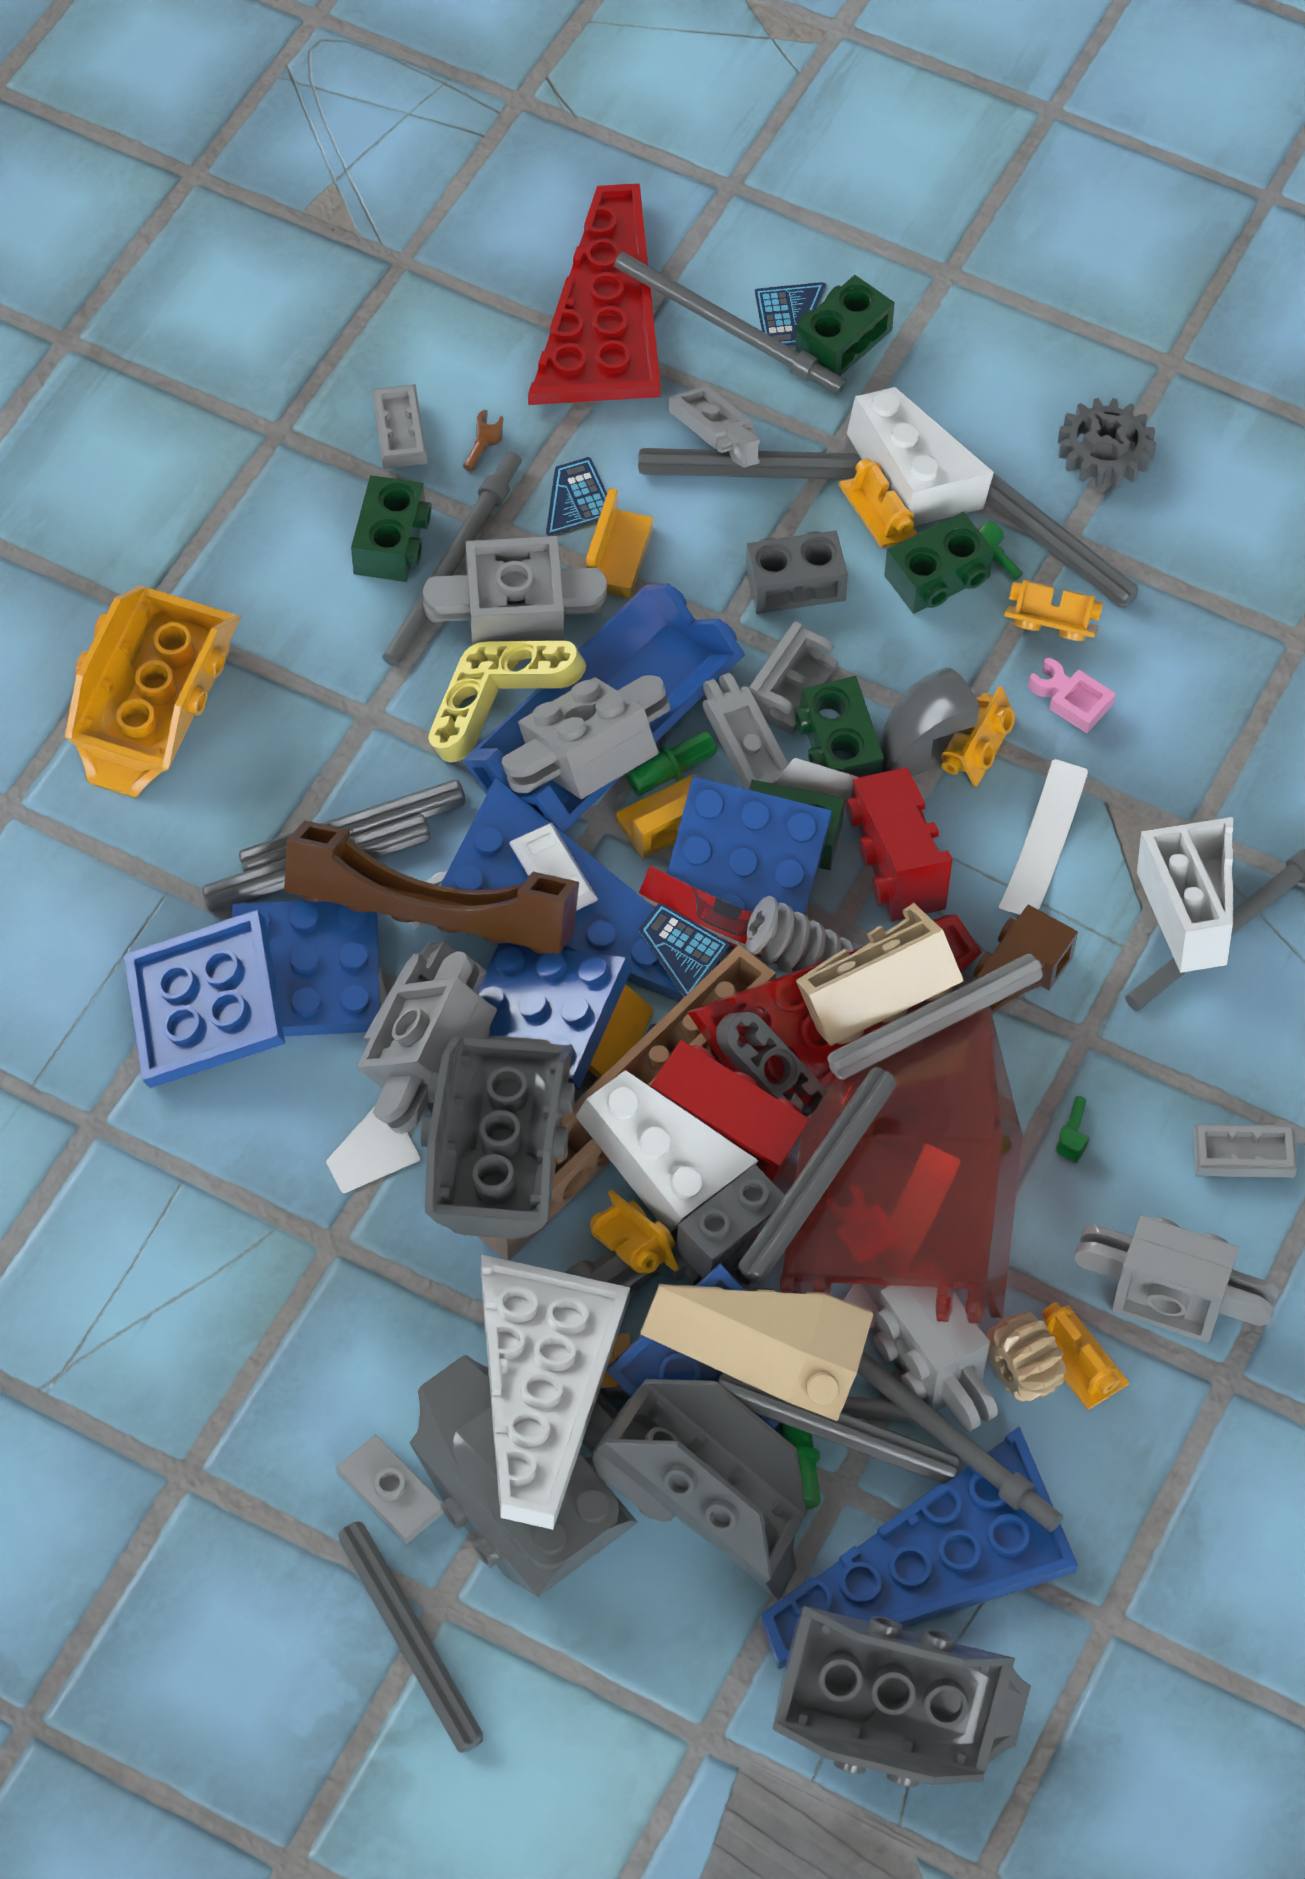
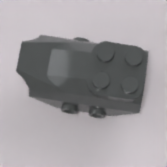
M493 1035L486 1039L456 1036L452 1038L442 1053L439 1073L431 1072L428 1100L429 1103H434L432 1117L424 1116L421 1127V1146L427 1147L425 1213L436 1223L462 1235L521 1239L538 1232L548 1222L557 1158L566 1157L568 1147V1127H562L563 1114H572L574 1106L575 1086L574 1083H568L573 1045L551 1044L549 1040Z
M465 1355L425 1382L418 1389L420 1404L419 1424L416 1434L410 1441V1445L443 1500L440 1503L443 1513L455 1528L460 1529L464 1526L475 1539L472 1545L476 1553L489 1568L496 1564L508 1579L530 1593L540 1597L638 1523L606 1485V1482L597 1475L592 1457L588 1456L584 1459L580 1453H578L553 1530L501 1518L488 1367Z
M645 1379L611 1421L594 1447L592 1460L597 1475L634 1503L646 1517L662 1522L671 1521L676 1517L691 1530L713 1544L778 1602L797 1568L794 1557V1536L807 1514L797 1448L716 1381Z
M803 1606L794 1630L781 1681L773 1730L826 1759L834 1760V1765L841 1770L857 1774L865 1773L866 1769L886 1773L890 1781L903 1786L916 1787L919 1782L931 1785L983 1782L988 1763L1004 1750L1016 1746L1031 1685L1025 1682L1014 1670L1015 1658L955 1643V1637L945 1632L926 1629L923 1635L904 1631L902 1630V1624L885 1617L872 1616L869 1622Z

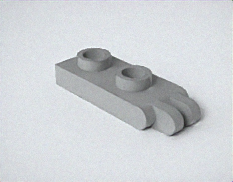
M731 673L719 677L720 686L724 694L715 679L703 682V690L708 699L703 701L705 714L744 789L749 790L752 779L774 783L788 766V762L750 689L747 686L739 688Z

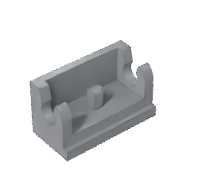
M796 621L793 622L749 687L766 722L792 735L797 729L794 708L799 707L802 688L827 683L838 665V661L828 655L835 646L828 639L803 628V624Z

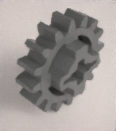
M1095 398L1092 408L1088 409L1080 403L1077 405L1076 415L1071 413L1065 415L1064 426H1060L1058 443L1060 445L1058 456L1059 458L1067 459L1065 469L1068 472L1076 469L1080 470L1079 481L1084 482L1091 476L1096 478V487H1101L1104 480H1111L1115 488L1120 487L1122 477L1135 482L1138 470L1141 472L1148 471L1150 459L1154 457L1156 442H1154L1155 428L1146 427L1148 419L1146 414L1136 417L1133 415L1135 405L1129 404L1124 409L1118 408L1117 399L1112 398L1109 406H1103L1099 398ZM1082 433L1084 435L1083 442L1079 444L1078 437ZM1134 442L1136 446L1133 452L1129 450L1130 443Z

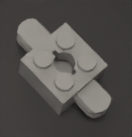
M558 536L466 541L467 575L430 577L423 587V608L430 621L470 620L472 645L487 641H564V615L599 613L606 605L607 581L599 568L560 570ZM525 599L524 602L518 603V604H511V603H508V602H507V601L517 602V601H522V600Z
M645 675L617 691L594 677L577 683L571 691L554 701L537 706L533 713L518 721L525 744L502 758V766L507 774L510 788L518 793H530L553 780L578 798L583 799L658 755L659 753L649 723L670 711V702L666 695L663 680L654 675Z
M462 951L454 952L442 961L434 980L395 985L357 1066L359 1071L383 1088L373 1109V1114L380 1121L387 1123L396 1133L403 1134L409 1132L418 1124L428 1102L431 1072L439 1073L442 1053L452 1038L456 1036L486 1039L489 1036V1027L497 1009L478 995L487 971L478 963L473 962Z
M1143 1215L1139 1217L1133 1237L1094 1224L1086 1226L1082 1232L1081 1243L1074 1255L1076 1263L1081 1268L1119 1280L1112 1312L1206 1343L1210 1342L1219 1313L1257 1326L1267 1325L1271 1321L1273 1306L1277 1303L1279 1296L1278 1288L1272 1282L1233 1270L1239 1247L1229 1244L1218 1235L1209 1233L1201 1235L1179 1228L1176 1223L1169 1219L1161 1217L1149 1218Z
M885 1251L876 1256L875 1264L867 1261L858 1267L860 1281L878 1306L875 1334L873 1335L874 1344L886 1362L893 1360L903 1374L901 1376L902 1383L935 1411L948 1405L962 1427L968 1432L981 1425L980 1418L986 1422L995 1418L998 1415L996 1402L983 1384L990 1341L933 1262L906 1276L892 1255Z

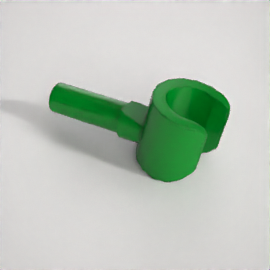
M991 521L984 522L978 530L994 550L993 559L1015 581L1023 575V572L1004 553V550L998 546L1004 539L1003 531L997 524Z
M1082 1096L1075 1097L1069 1121L1062 1127L1059 1141L1055 1148L1059 1155L1075 1163H1078L1090 1140L1089 1136L1078 1131L1087 1102Z

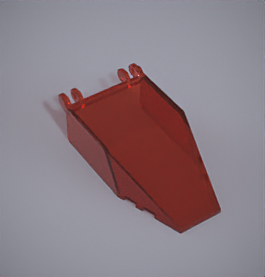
M924 1000V1001H922V1002H920V1003H918V1004H916V1005H914V1006L908 1008V1011H907L906 1014H908V1013H910V1012H912V1011H914V1010H916V1009H918V1008H920V1007H922V1006H924V1005H926V1004H928V1003H930V1002H932V1001H926V1000ZM988 1006L845 1080L835 1078L801 1132L795 1180L871 1069L879 1067L889 1072L894 1077L896 1087L786 1248L783 1272L780 1278L781 1293L806 1294V1292H820L830 1295L832 1283L936 1287L935 1313L937 1321L948 1322L953 1309L954 1288L968 1289L965 1313L969 1323H981L986 1306L991 1318L1003 1317L1023 1134L991 1007ZM879 1022L867 1028L863 1036L891 1022Z

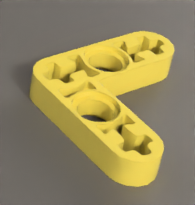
M487 641L472 645L460 658L428 737L431 746L445 762L451 763L464 759L474 749L499 689L569 687L581 679L585 673L586 663L576 646L569 641ZM532 658L531 662L525 668L519 671H513V669L518 663L525 659ZM477 695L475 701L470 705L459 708V705L466 698Z

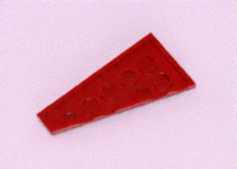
M640 183L599 185L596 187L584 223V232L579 246L576 247L573 265L569 277H566L550 325L548 341L545 350L541 353L538 371L528 392V405L661 397L651 288L614 267L615 260L622 251L648 266Z
M957 914L945 915L933 920L943 929L960 972L982 954ZM862 947L849 951V955H852ZM826 960L687 1012L723 1066L733 1072H741V1070L720 1049L716 1038L717 1027L720 1021L730 1013L750 1012L758 1015L825 1088L837 1079L829 1068V1054L849 1044L836 1043L830 1046L820 1035L796 982L797 979ZM926 1000L908 1008L906 1014L918 1009ZM879 1022L865 1029L859 1038L891 1022ZM736 1026L735 1029L739 1033V1037L736 1040L737 1044H749L756 1051L765 1047L753 1046L746 1039L744 1034L748 1029L747 1026ZM775 1055L768 1058L764 1066L765 1076L773 1084L779 1082L784 1074V1065L781 1059ZM790 1088L789 1090H787V1091H785V1092H783V1093H796V1092H795L792 1088ZM796 1093V1095L803 1101V1107H805L812 1098L811 1095H799Z

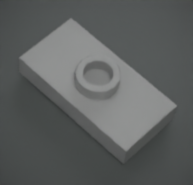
M416 384L372 389L383 469L428 464Z
M1194 1124L1192 1135L1195 1176L1295 1178L1297 1161L1294 1125Z
M376 1434L336 1467L337 1474L405 1545L443 1514L440 1506L442 1502Z

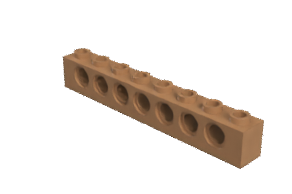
M739 944L574 1103L572 1114H563L562 1127H568V1147L566 1157L557 1158L548 1222L611 1162L575 1117L585 1100L625 1070L650 1086L680 1040L691 1046L697 1045L705 1048L717 1059V1055L687 1012L776 979L775 971ZM538 1232L521 1239L478 1237L509 1261Z

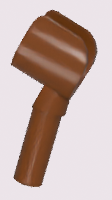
M483 410L478 414L476 424L477 439L463 464L464 469L473 471L487 446L498 444L502 440L503 416H500L497 423L487 424L488 411Z

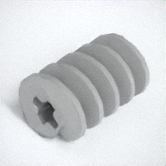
M771 896L764 897L758 903L748 922L746 950L753 955L758 954L762 950V961L769 965L777 960V970L783 973L789 972L792 968V972L822 962L843 949L848 950V952L854 949L852 941L840 938L838 933L830 929L825 930L822 924L814 920L809 921L808 917L800 912H793L790 906L784 903L778 904L776 899Z

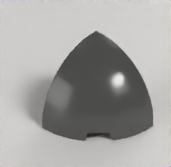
M946 667L923 677L913 684L894 705L884 725L880 741V747L884 756L882 773L908 767L912 776L927 772L930 769L934 739L977 726L979 703L965 680L955 670Z

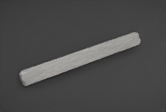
M1025 954L831 1052L828 1056L829 1068L838 1079L845 1080L1040 981L1043 977L1042 965L1032 954Z

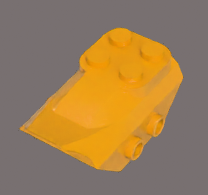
M141 585L114 598L107 614L102 613L96 622L94 640L88 652L83 651L77 660L75 667L76 680L65 732V738L76 746L82 758L86 781L92 785L135 798L155 777L169 770L194 715L200 716L203 712L208 692L211 690L216 677H219L224 668L226 656L230 648V640L242 616Z

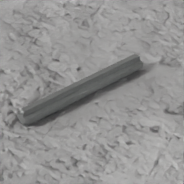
M642 448L638 454V470L642 475L849 480L854 479L857 473L855 467L860 462V457L856 453L758 451L760 463L744 468L732 461L729 451L721 453L718 450Z
M993 473L986 498L989 504L1118 606L1126 607L1136 598L1138 587L1135 583Z
M454 779L321 824L350 830L349 837L417 814H422L425 818L461 807L465 804V793L460 782ZM293 833L240 850L239 861L243 872L285 859L287 839Z
M417 814L351 836L349 839L368 855L377 858L428 841L430 839V828L424 815ZM286 858L204 885L202 887V894L209 911L215 912L230 907L232 904L242 903L284 889Z
M875 1067L867 1074L740 1261L738 1268L746 1278L760 1284L765 1281L895 1089L896 1082L889 1072Z
M722 1373L717 1381L756 1414L945 1484L955 1477L958 1471L959 1458L956 1455L843 1412L840 1413L838 1421L788 1403L725 1373Z
M357 1521L342 1528L338 1533L341 1546L457 1751L465 1753L477 1747L483 1741L482 1730L365 1525Z

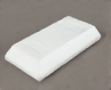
M552 822L510 841L509 844L528 876L534 871L579 881L577 910L598 901L597 896Z

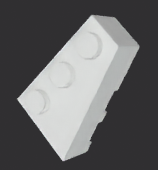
M896 387L855 396L847 435L862 460L868 458L879 463L881 472L890 483L887 492L894 490L905 507L911 510L914 515V526L953 517L962 512L969 513L984 509L994 473L990 468Z
M1233 817L1141 831L1137 875L1180 973L1227 965L1233 926Z
M626 1070L589 1096L575 1116L655 1218L662 1222L670 1233L678 1228L679 1223L758 1162L753 1156Z

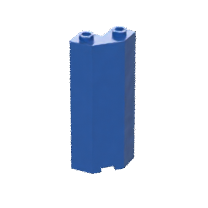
M668 583L645 585L578 649L586 663V670L581 679L565 688H537L462 761L486 795L495 777L511 789L507 780V774L502 766V758L525 744L518 721L533 713L537 706L554 701L571 691L577 683L594 677L617 691L645 675H654L663 680L666 695L670 702V711L649 723L656 743L705 695L703 682L715 679L718 682L721 675L726 674L745 656V653L737 643V636L734 630L718 618L695 620L686 607L687 601L685 597ZM620 777L583 799L578 798L553 780L530 793L513 792L564 833Z

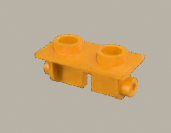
M868 458L863 459L855 467L857 473L854 479L839 481V487L880 548L894 546L917 534L914 529L913 513L905 507L894 490L887 492L890 483L881 472V466L878 462L871 461Z
M1023 579L1022 583L1013 582L1009 599L1017 601V605H1009L1004 616L1014 618L1013 624L1015 626L1039 631L1041 625L1059 629L1058 635L1060 637L1074 641H1085L1086 636L1094 638L1099 626L1090 624V620L1099 621L1103 608L1102 602L1095 601L1096 596L1064 589L1060 606L1051 604L1055 587Z
M998 686L993 696L983 693L980 697H976L979 703L977 726L962 730V732L971 733L970 735L955 732L941 755L943 761L941 764L942 769L952 775L958 774L959 771L967 772L973 787L978 786L986 770L992 766L996 752L1005 736L1011 732L1016 719L1014 710L1001 686Z
M609 1190L607 1193L613 1206L592 1217L590 1221L592 1236L609 1250H615L617 1256L637 1273H652L662 1262L674 1271L679 1269L671 1251L675 1246V1241L666 1226L660 1221L655 1223L650 1221L642 1208L634 1200L626 1202L613 1190Z
M1054 1302L1043 1310L1041 1314L1044 1317L1043 1322L1046 1323L1049 1333L1055 1336L1058 1348L1063 1351L1061 1359L1066 1365L1064 1381L1087 1410H1090L1129 1385L1130 1382L1069 1305L1061 1307L1058 1302Z

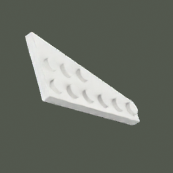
M481 1254L480 1270L500 1517L553 1530L629 1303L630 1287Z

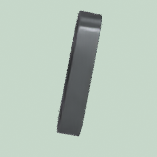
M750 1012L730 1013L720 1021L716 1032L717 1043L720 1049L742 1073L753 1078L760 1089L777 1099L783 1098L791 1101L800 1110L803 1108L804 1103L796 1093L799 1095H811L812 1098L808 1104L812 1111L811 1113H802L810 1119L807 1126L820 1125L828 1118L832 1106L828 1090L758 1015ZM736 1026H747L748 1029L744 1034L746 1039L753 1046L765 1047L756 1051L749 1044H737L736 1040L739 1037V1033L735 1029ZM773 1055L779 1057L784 1065L783 1077L775 1084L769 1082L764 1073L765 1063ZM790 1088H792V1089L796 1092V1093H783V1092L789 1090Z

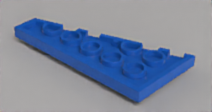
M495 777L440 886L469 890H489L524 883L529 876L509 843L551 822ZM555 827L598 898V901L576 911L574 934L563 950L626 957L632 967L627 981L680 1002L684 996L639 932V928L654 910V907Z
M1018 1426L1005 1436L1003 1442L987 1453L1012 1474L1015 1472L1022 1474L1035 1485L1034 1492L1053 1507L1022 1430ZM968 1465L966 1469L945 1484L940 1483L878 1528L877 1533L858 1547L853 1546L839 1557L838 1562L816 1578L811 1577L761 1613V1624L778 1669L786 1666L794 1630L803 1606L869 1622L872 1616L885 1617L902 1624V1629L1075 1573L1078 1564L1061 1523L1055 1530L1049 1532L1023 1509L1014 1510L998 1496L999 1490Z

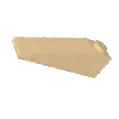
M659 1284L640 1334L788 1403L838 1421L858 1371L873 1311L820 1292L799 1294L775 1292V1290L762 1289L757 1291L723 1290L721 1287Z

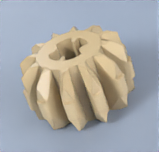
M1028 1311L1026 1313L1020 1312L1012 1317L1009 1315L996 1322L994 1327L987 1330V1339L990 1341L988 1350L990 1357L988 1362L996 1372L995 1377L1000 1378L1005 1391L1012 1393L1017 1400L1023 1402L1026 1400L1032 1401L1038 1397L1043 1398L1054 1392L1056 1387L1063 1384L1064 1374H1066V1365L1061 1359L1063 1351L1058 1348L1055 1336H1052L1047 1330L1046 1323L1042 1320L1038 1321L1034 1314Z

